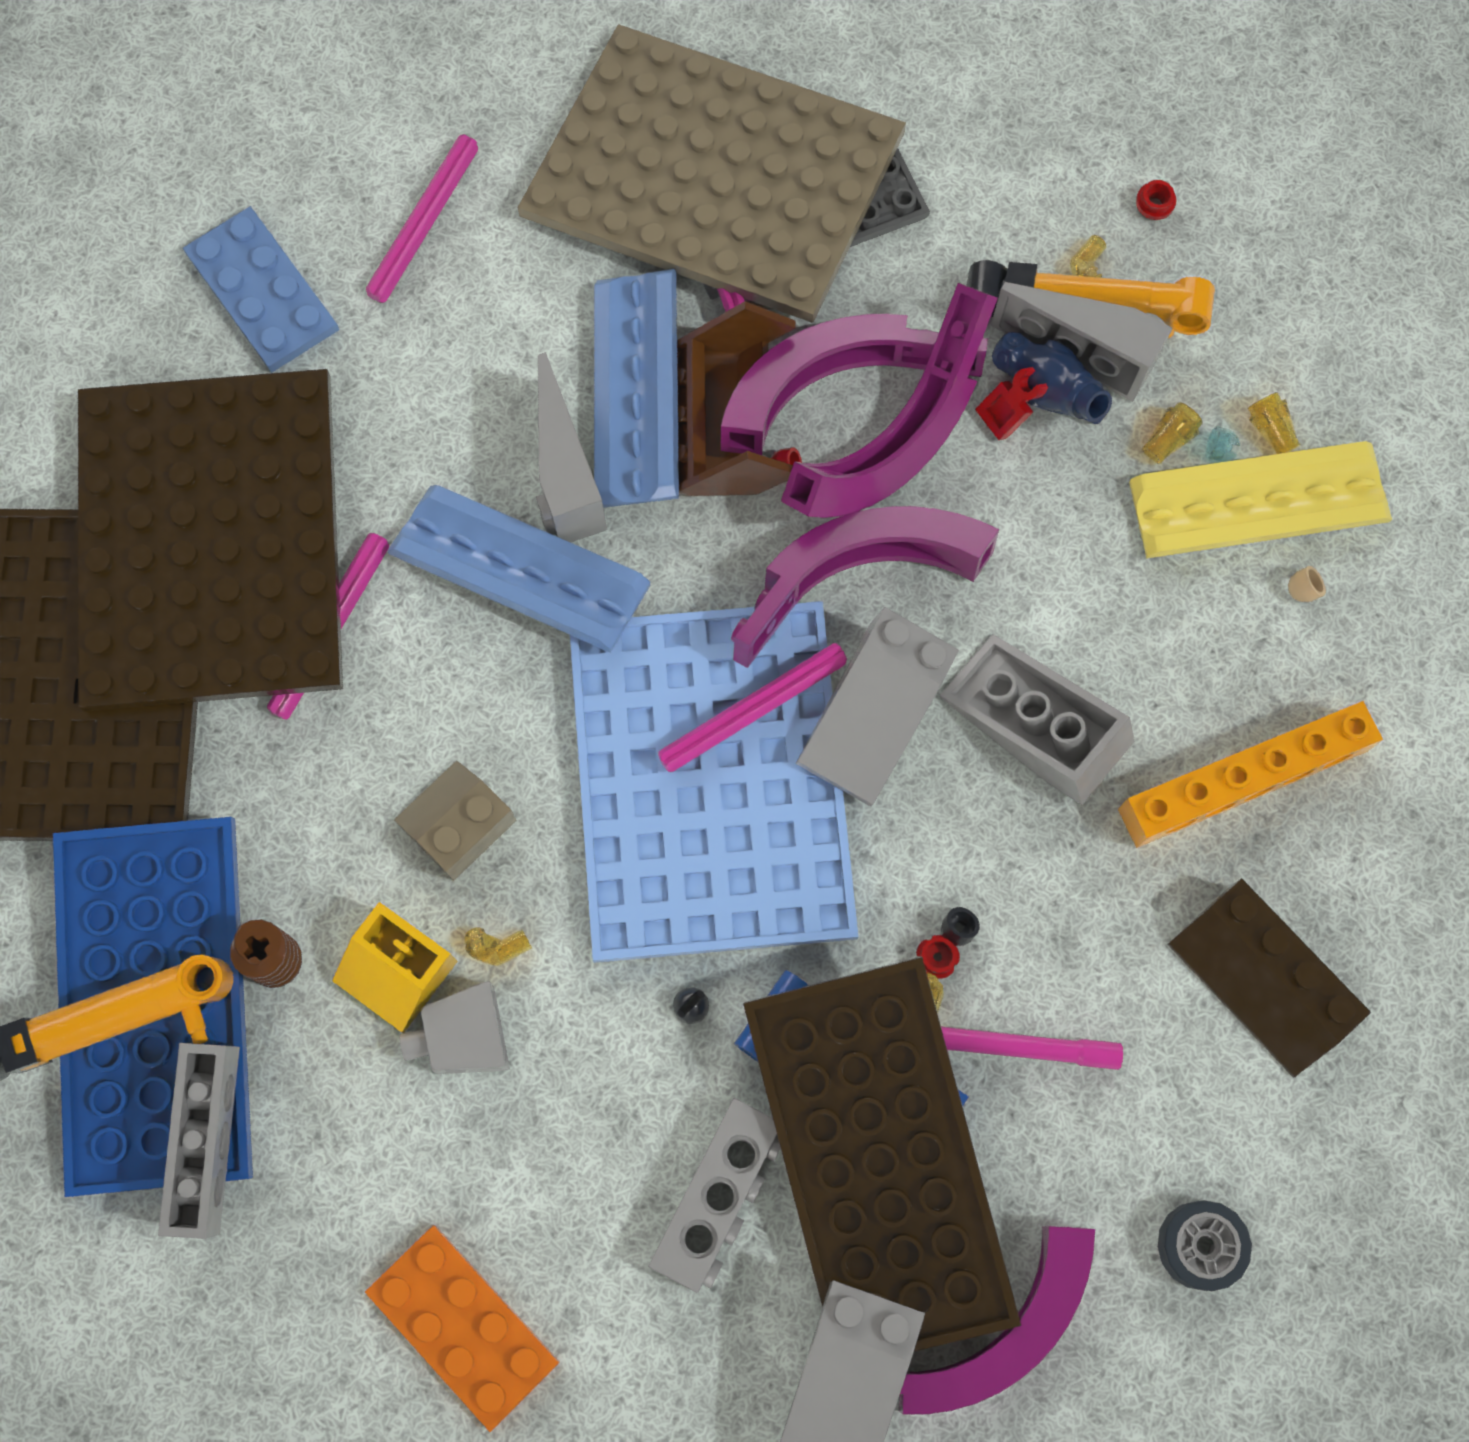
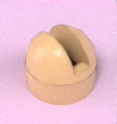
M1307 566L1297 571L1290 577L1288 583L1289 594L1293 599L1300 602H1312L1323 597L1326 593L1321 575L1312 566Z

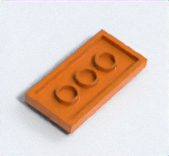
M433 1225L365 1291L367 1296L489 1432L493 1431L560 1363L554 1354L436 1225Z

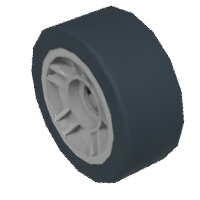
M1202 1200L1182 1204L1166 1216L1159 1229L1157 1247L1162 1265L1174 1280L1187 1288L1212 1292L1229 1288L1243 1277L1251 1261L1252 1242L1247 1226L1236 1212L1222 1203ZM1201 1237L1213 1240L1214 1244L1209 1247V1255H1203L1197 1249V1241Z

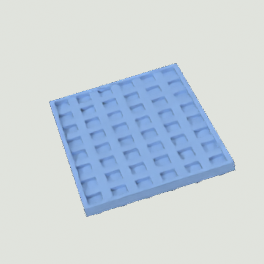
M823 601L797 603L748 668L733 660L734 642L731 640V636L742 618L749 619L755 611L754 607L631 617L611 653L570 635L592 957L594 963L858 939L843 791L796 764L833 694L831 675L823 678L674 772H668L658 756V752L667 745L826 648L827 637Z

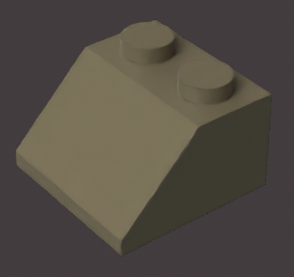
M457 760L394 819L453 881L517 821L512 810L480 778Z

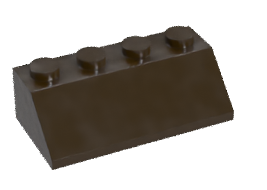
M1242 878L1226 889L1167 944L1293 1078L1338 1045L1371 1013Z

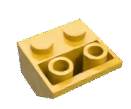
M378 902L350 939L332 981L400 1032L405 1033L420 1013L421 1008L426 1005L458 961L447 950L381 902Z

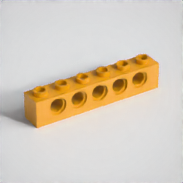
M1361 701L1129 797L1118 808V811L1136 848L1364 754L1380 743L1383 738L1364 701Z

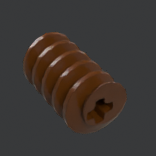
M262 919L250 920L240 925L230 947V958L234 967L242 975L268 988L283 987L292 982L299 974L302 965V951L297 941L273 923Z

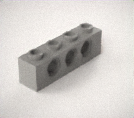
M179 1043L158 1236L207 1239L220 1235L240 1047Z
M733 1098L648 1265L649 1268L696 1293L699 1292L702 1284L711 1289L723 1265L722 1262L715 1258L723 1242L731 1246L733 1245L744 1223V1220L737 1217V1214L744 1200L754 1203L765 1178L758 1175V1172L765 1158L774 1162L781 1148L772 1117ZM744 1142L752 1147L755 1157L750 1166L736 1168L729 1162L728 1151L735 1143ZM719 1183L729 1186L734 1194L732 1205L723 1211L714 1210L707 1202L708 1190L713 1185ZM693 1226H705L712 1233V1245L704 1253H694L686 1245V1234Z

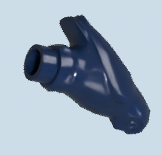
M1015 332L1004 334L996 343L992 352V361L997 369L1005 372L1013 379L1019 370L1033 367L1035 372L1028 378L1029 388L1032 390L1036 385L1044 383L1048 386L1046 393L1042 397L1027 402L1031 406L1058 414L1074 416L1078 419H1085L1093 424H1099L1109 412L1112 405L1111 394L1103 389V385L1092 377L1074 353L1062 343L1049 339L1045 344H1036L1028 340L1021 333Z

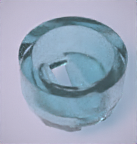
M1220 426L1214 427L1207 441L1206 458L1225 462L1236 457L1237 453L1231 450L1233 445L1240 446L1239 437L1230 429Z

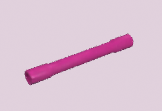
M941 1026L947 1050L1068 1062L1076 1063L1079 1066L1120 1070L1123 1062L1122 1043L1088 1039L1076 1041Z

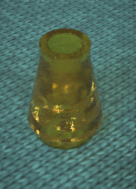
M1278 392L1257 401L1247 408L1252 416L1248 420L1271 445L1276 454L1288 453L1301 445L1296 436L1287 400H1282Z
M1178 402L1174 407L1167 408L1150 439L1142 447V450L1154 462L1161 464L1168 456L1199 435L1198 429L1203 424V421L1191 407Z

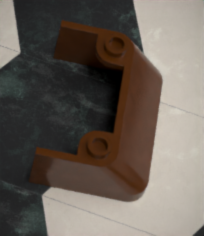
M744 301L677 340L679 494L686 496L757 495L788 481L793 465L750 451L742 454L721 451V424L732 393L742 377L758 359L769 351V342L796 328L795 320Z

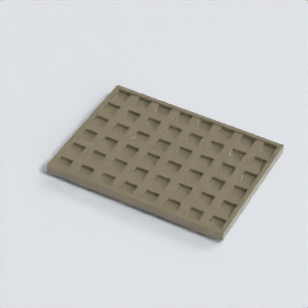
M618 24L517 208L519 216L665 270L675 269L676 274L717 289L723 288L729 293L736 292L750 301L814 323L904 136L906 122Z

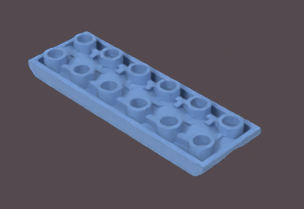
M675 269L649 272L637 276L597 280L594 285V480L602 499L603 508L679 499L677 293Z
M439 485L429 487L409 521L401 529L387 550L388 554L610 653L650 587V581L635 570Z

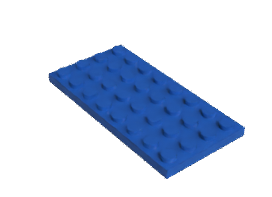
M221 817L53 833L58 1009L182 964L186 959L195 955H205L221 959L231 968L234 982L227 996L218 1002L199 1005L208 1038L207 1042L202 1044L240 1047L226 1181L252 1179L253 1164L243 975L234 967L230 958V947L241 925L235 818ZM205 967L198 973L196 980L197 986L201 991L209 989L213 984L214 973L210 967ZM182 1012L60 1056L64 1197L163 1188L179 1043L193 1044Z

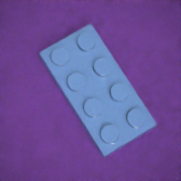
M251 206L183 247L187 257L271 373L339 331L335 320Z

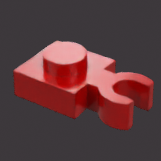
M1033 367L1019 370L1015 374L1012 384L1010 381L1001 382L975 408L976 412L999 441L1008 438L1033 413L1027 402L1042 397L1048 389L1046 383L1036 385L1032 390L1029 388L1028 378L1035 372Z

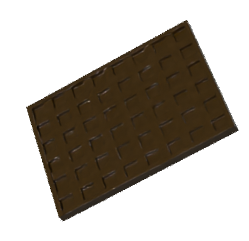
M328 369L78 389L79 708L88 712L343 689L331 376Z
M0 509V841H53V833L188 821L198 702L88 712L79 708L78 509Z

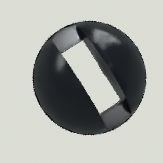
M963 907L951 909L941 925L943 938L951 941L954 946H964L970 943L980 929L979 920L976 915ZM957 922L965 926L961 932L954 928Z
M684 988L674 998V1011L676 1016H678L677 1018L684 1023L695 1024L702 1021L709 1010L708 998L698 988ZM696 994L701 1000L685 1015L680 1009Z

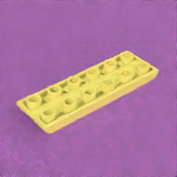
M1367 441L1146 473L1136 476L1129 481L1146 559L1388 523L1392 520L1387 498L1382 487L1373 445Z

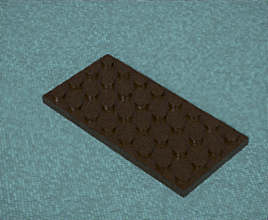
M916 957L744 1002V1010L822 1307L830 1282L836 1281L923 1312L925 1315L914 1351L1021 1326L923 957Z

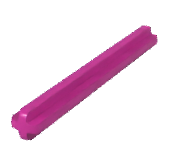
M461 134L456 139L366 286L367 295L371 299L384 303L389 298L476 155L478 146L473 138Z
M369 533L339 582L341 629L389 549L388 541L378 534ZM304 693L273 695L267 704V709L273 715L287 720Z
M837 643L829 645L667 745L658 752L662 765L668 772H674L840 669L847 662L844 651Z

